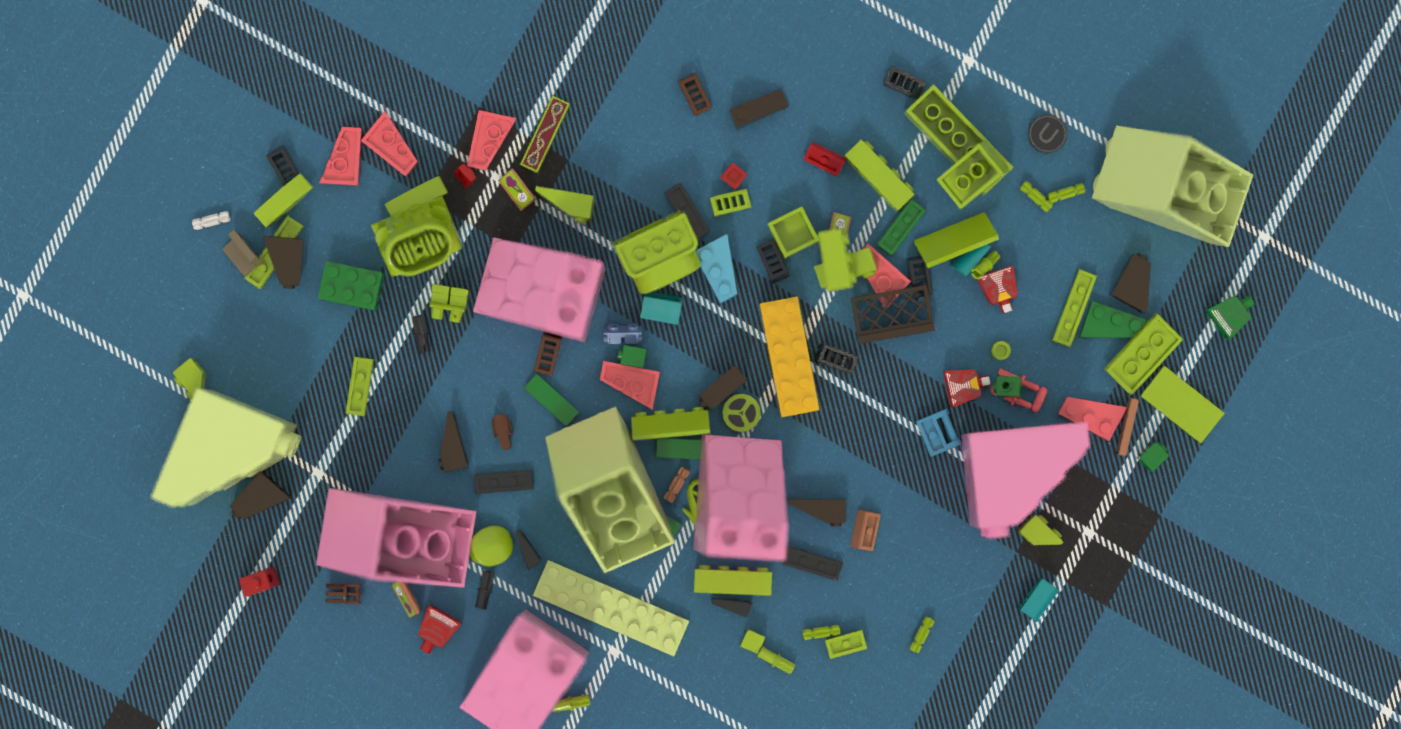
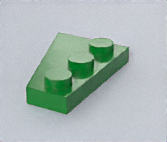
M1091 301L1079 338H1133L1146 324L1147 320Z

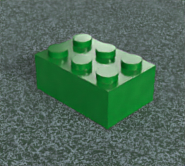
M326 261L318 299L377 311L385 274Z

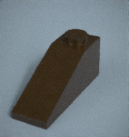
M780 89L729 110V114L736 130L781 111L789 107Z
M449 411L447 414L440 451L441 458L438 459L441 470L444 469L445 473L469 466L454 411Z
M787 499L788 504L826 523H830V526H841V523H846V499Z

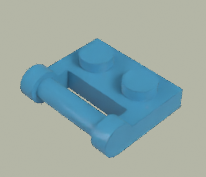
M948 408L916 421L930 457L962 444L949 418ZM936 419H942L951 440L950 443L946 444Z

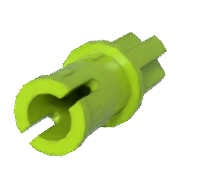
M993 251L986 258H982L979 264L971 270V275L975 279H981L986 272L993 269V265L1000 259L997 251Z
M762 646L757 655L758 658L772 664L771 667L775 666L788 674H791L795 668L794 663L781 657L779 653L777 655L766 649L764 646Z
M589 695L568 696V698L558 700L552 710L554 713L565 710L573 711L574 708L589 706L591 700Z

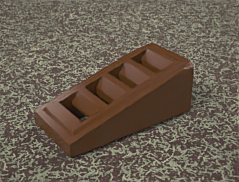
M692 73L677 81L694 116L712 108L696 73ZM692 80L694 81V84L685 87L686 83ZM697 87L698 91L689 95L688 91ZM701 94V98L692 102V98ZM703 101L705 102V105L697 109L695 108V105Z
M543 333L534 368L535 372L553 375L562 340L561 336ZM545 341L556 342V345L545 343ZM544 348H548V349H552V350H555V351H554V353H552V352L544 351L543 349H544ZM542 355L552 357L553 359L548 360L541 357ZM540 363H544V364L551 365V367H550V368H547V367L539 366V364H540Z

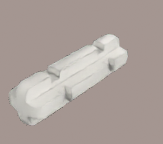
M227 211L220 212L219 215L217 213L202 217V219H193L192 225L195 230L220 224V222H229L230 215Z

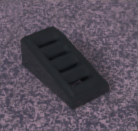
M891 66L883 86L918 100L926 82ZM894 74L898 75L895 83H891ZM901 77H903L905 79L902 86L900 87L898 86ZM908 80L912 81L909 89L906 90L905 87ZM915 83L919 84L916 92L913 93L912 90Z
M284 145L267 153L266 157L283 186L292 180L286 181V177L293 173L295 177L299 175ZM281 153L283 154V156L277 160L273 158ZM284 160L287 161L286 164L278 167L277 164L281 163ZM288 167L291 168L290 171H288V172L282 174V172H281L282 170H284V169H286V168H288Z
M774 239L757 246L771 283L774 284L788 278L789 273ZM774 248L773 251L763 254V251ZM777 255L776 258L766 261L767 258ZM780 262V265L769 268V266ZM783 269V271L772 275V273H775V272H777V271Z
M922 257L907 258L911 287L927 285L928 295H933L929 268H927ZM922 263L923 266L913 267V264ZM923 270H924V273H923V274H918V275H915V274H914V272L923 271ZM923 278H925V280H926V281L918 282V283H916V281H915V280L923 279ZM923 290L915 291L913 294L914 298L924 296Z
M819 344L814 362L852 374L858 356L827 344ZM828 350L825 359L823 360L825 351ZM832 352H834L835 355H834L833 361H832V363H831V362H829V361H830ZM842 355L840 365H837L838 359ZM848 357L850 360L847 368H845L844 365Z
M519 529L515 532V536L529 570L541 562L542 559L522 530Z
M712 598L711 600L712 604L743 617L748 616L753 604L749 601Z

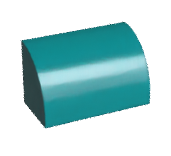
M987 244L959 255L949 266L962 277H966L991 246Z
M655 292L646 293L643 299L640 318L678 325L683 298Z
M1039 578L1018 609L1038 622L1059 590L1043 578Z

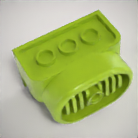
M443 196L421 205L415 204L409 210L395 212L391 217L371 224L380 253L391 276H413L443 264L449 259L451 254L462 248L460 235Z
M680 210L610 243L624 271L632 277L641 294L655 291L696 271L702 265L695 250L698 245L697 238L685 213Z

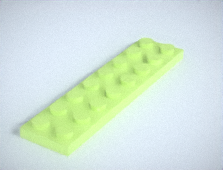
M550 560L547 561L533 594L537 598L672 656H675L689 623V620Z

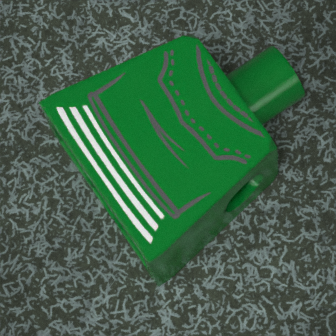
M1232 296L1206 309L1205 312L1225 340H1228L1251 319V315L1247 310L1255 304L1249 296H1246L1241 301L1236 296Z

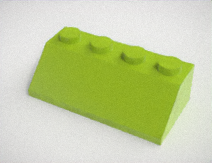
M704 407L692 408L693 412H685V409H674L671 414H666V410L654 411V415L647 416L646 412L635 413V417H631L633 440L710 433L708 410H704Z

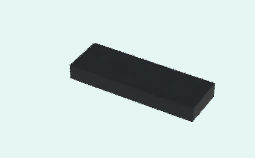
M681 183L664 192L674 210H680L685 213L697 240L710 233L709 228Z
M532 470L474 475L476 494L533 489Z
M787 546L785 560H783L782 564L838 581L843 562Z

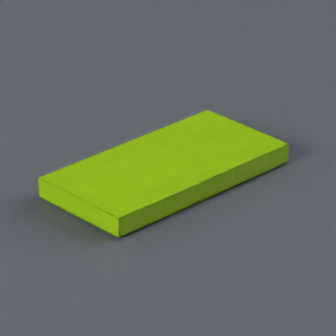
M985 212L916 239L914 244L927 268H930L999 240V237Z
M1155 313L1109 362L1104 370L1129 395H1132L1183 339L1159 314Z
M1165 366L1160 369L1140 395V397L1199 443L1203 442L1225 414Z

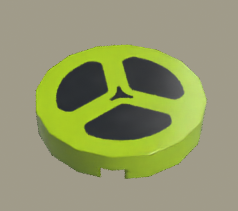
M737 394L729 398L724 404L722 411L726 425L738 432H745L754 428L759 422L761 415L760 406L757 401L746 394Z

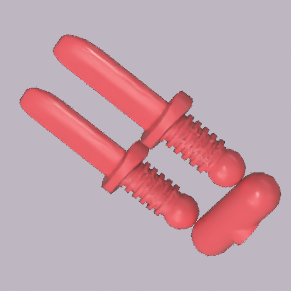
M999 368V376L1019 377ZM1023 375L1022 386L1035 392L1038 391L1033 405L1021 398L1002 399L1011 402L1010 406L1012 407L1016 403L1026 409L1031 408L1032 412L1037 413L1046 397L1047 388L1041 387L1039 389V385L1025 380L1026 376ZM992 386L991 389H990V391H991V393H992L993 395L996 396V393L993 392V386Z

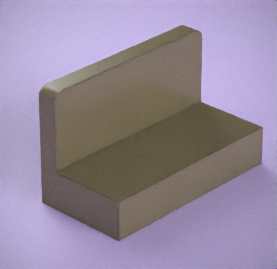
M233 230L228 234L232 240L222 250L244 276H247L262 261L243 237Z

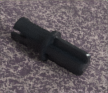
M423 316L412 317L415 331L414 337L417 340L419 354L431 352L427 337L429 332H426Z
M485 570L483 572L480 588H477L479 592L475 605L476 608L487 610L495 575L492 571Z

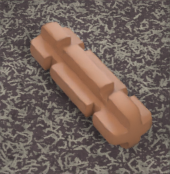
M684 467L679 468L678 475H675L668 487L669 491H666L663 499L670 503H673L676 498L675 494L679 493L685 482L684 478H687L690 473Z

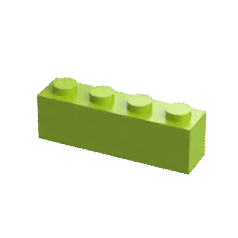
M860 140L845 154L844 158L897 212L915 195L912 192L914 189L907 182L903 183L899 179L900 174L894 168L890 170L886 165L887 161L880 154L877 156L872 151L874 148L868 141L863 142Z
M699 565V568H695L694 593L771 596L772 571H768V568L757 567V571H750L749 567L740 566L737 567V570H730V566H718V569H710V565Z

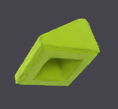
M747 629L740 647L758 654L765 636Z

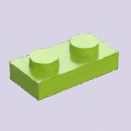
M862 630L825 640L830 659L867 649Z

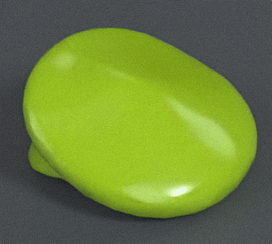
M495 525L485 527L473 536L469 555L475 563L491 567L501 564L512 554L514 547L513 539L510 533L503 527Z

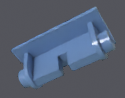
M609 324L604 326V342H608V344H621V337H625V344H638L642 342V326L637 324H628L627 326Z

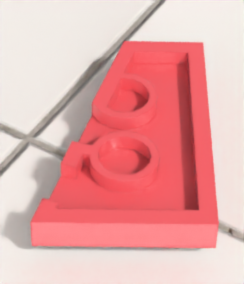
M479 110L467 167L486 171L516 118Z
M384 111L361 141L407 177L418 161Z
M341 128L330 160H328L323 177H321L319 182L320 184L359 186L362 128Z
M868 243L863 249L871 248L878 271H875V276L867 278L875 293L906 288L911 281ZM878 297L883 307H885L888 300L884 297Z
M603 361L601 381L653 410L660 372Z
M1066 397L1058 414L1074 423L1087 422L1088 431L1110 441L1127 407Z

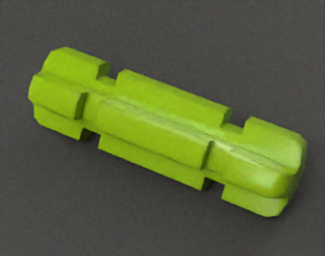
M1025 181L1020 186V190L1027 193V196L1038 206L1041 205L1045 212H1048L1053 207V203L1046 200V197L1035 187L1032 188L1028 181Z
M1083 183L1075 185V187L1070 186L1057 192H1051L1048 194V199L1051 203H1054L1059 199L1061 201L1074 197L1076 194L1085 193V186Z
M926 616L924 618L923 625L920 626L914 638L915 641L910 646V650L915 653L920 652L921 645L924 644L930 632L929 629L934 624V620Z
M832 625L831 627L813 628V630L804 629L802 631L804 640H809L813 637L816 639L830 637V635L838 636L840 635L839 625Z

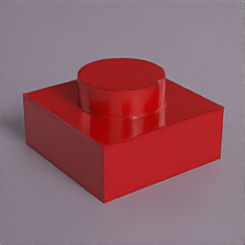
M464 163L458 167L454 174L466 189L476 179L473 170Z
M732 163L721 176V179L736 190L747 174Z

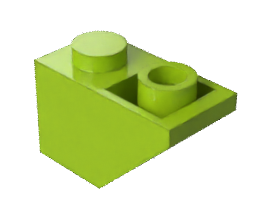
M189 358L172 372L176 376L174 378L175 382L180 387H185L188 391L186 395L191 401L197 388L205 389L206 372L194 358Z
M1033 514L1017 530L1032 545H1061L1063 543L1060 539L1062 535L1055 528L1051 530L1046 525L1048 521L1041 515Z

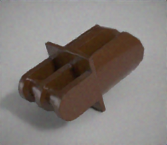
M498 414L492 419L494 438H499L501 448L508 450L511 448L509 435L514 434L511 422L506 415Z
M326 584V588H344V591H326L327 596H343V599H325V603L361 604L360 595L362 593H360V587H362V584ZM349 587H354V592H349ZM349 595H354V601H349Z

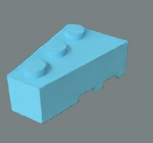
M726 234L696 250L702 263L701 269L720 304L737 295L728 236Z

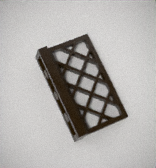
M927 285L851 298L857 342L859 344L935 331ZM917 290H923L924 298L920 304L911 298ZM900 293L907 297L901 307L892 301L896 294ZM878 297H884L888 300L882 310L873 304ZM909 299L918 305L912 315L903 309ZM864 300L869 303L864 313L857 310L856 301ZM890 303L899 308L893 318L884 312ZM871 306L880 311L875 321L866 316ZM920 307L927 311V320L920 321L914 317ZM901 311L910 316L904 324L895 320ZM882 314L891 319L887 327H881L877 324ZM864 317L873 323L868 330L860 331L859 323Z

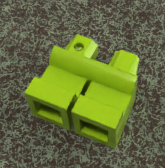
M432 284V296L429 306L432 308V318L442 320L444 310L451 311L449 321L460 323L463 313H466L470 291Z

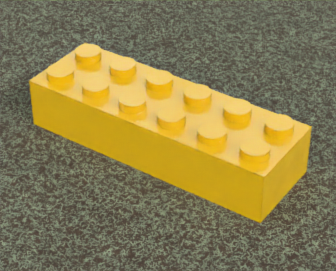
M798 297L759 304L780 416L786 417L818 411L819 405Z

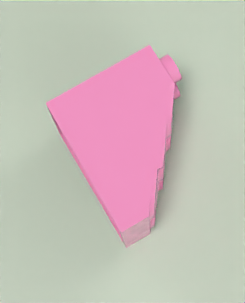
M493 238L473 312L586 343L606 269L603 263L599 261Z
M1087 422L962 434L961 441L970 526L979 528L981 530V537L996 538L1009 536L1008 526L1017 525L1041 503V498L1065 478L1064 472L1086 453V449L1090 446Z
M702 435L693 550L705 555L785 560L788 524L782 442L779 440Z
M329 488L316 565L370 579L464 588L476 511Z
M525 609L495 651L460 708L491 729H539L586 660L589 651Z

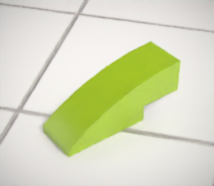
M300 173L254 212V215L266 228L271 227L313 189V186Z
M437 176L386 203L385 206L392 216L395 212L409 210L415 204L421 205L444 196L448 191L440 176Z

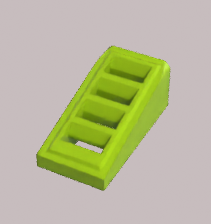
M747 189L710 197L714 217L751 208ZM739 195H743L745 205L741 206ZM735 196L738 207H734L731 197ZM728 198V202L730 205L729 209H726L724 199ZM719 200L721 201L723 209L721 211H719L717 201Z

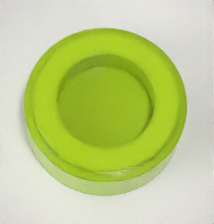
M998 341L993 344L991 354L995 359L1005 360L1010 356L1011 348L1008 343Z

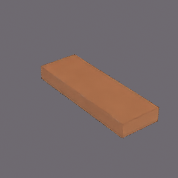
M1128 399L1116 455L1125 456L1127 454L1139 403L1137 399Z

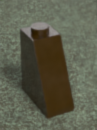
M264 235L263 240L279 283L283 285V288L295 289V286H300L303 239Z
M1137 253V255L1132 254L1129 257L1109 296L1143 314L1148 310L1151 263L1147 261L1148 258Z
M733 366L699 395L701 398L699 400L700 404L705 410L708 407L712 410L743 385L747 379L736 366Z
M261 471L229 507L232 509L231 513L238 519H248L289 500L292 496Z

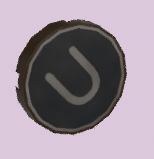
M1053 115L1038 117L1031 123L1028 129L1030 144L1041 153L1057 151L1066 140L1067 131L1064 123Z

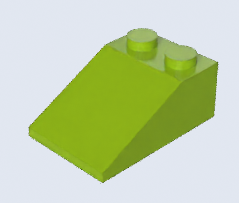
M985 140L976 145L936 180L957 206L962 209L1005 175L1009 169Z
M536 186L535 190L538 195L574 219L575 223L586 225L587 222H591L595 202L594 196Z

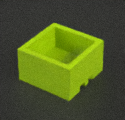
M802 206L767 224L784 259L819 242Z

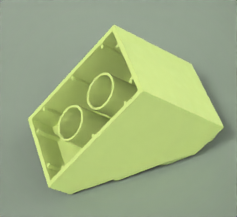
M1116 125L1113 137L1106 145V158L1101 172L1096 176L1093 183L1094 193L1092 199L1111 209L1135 216L1164 228L1210 244L1229 247L1253 174L1190 137Z
M197 388L151 498L172 507L193 506L217 491H226L246 477H253L259 472L266 470L284 457H287V455L293 457L301 440V436L294 433L297 424L214 390Z
M616 407L600 412L593 417L545 437L558 497L604 573L675 543L671 527L629 429Z

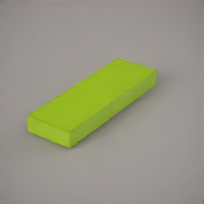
M354 357L346 414L365 416L374 364L373 359Z

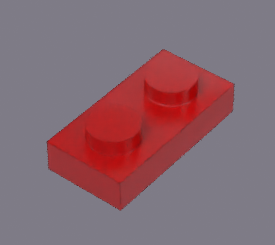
M812 141L803 160L837 177L846 158Z

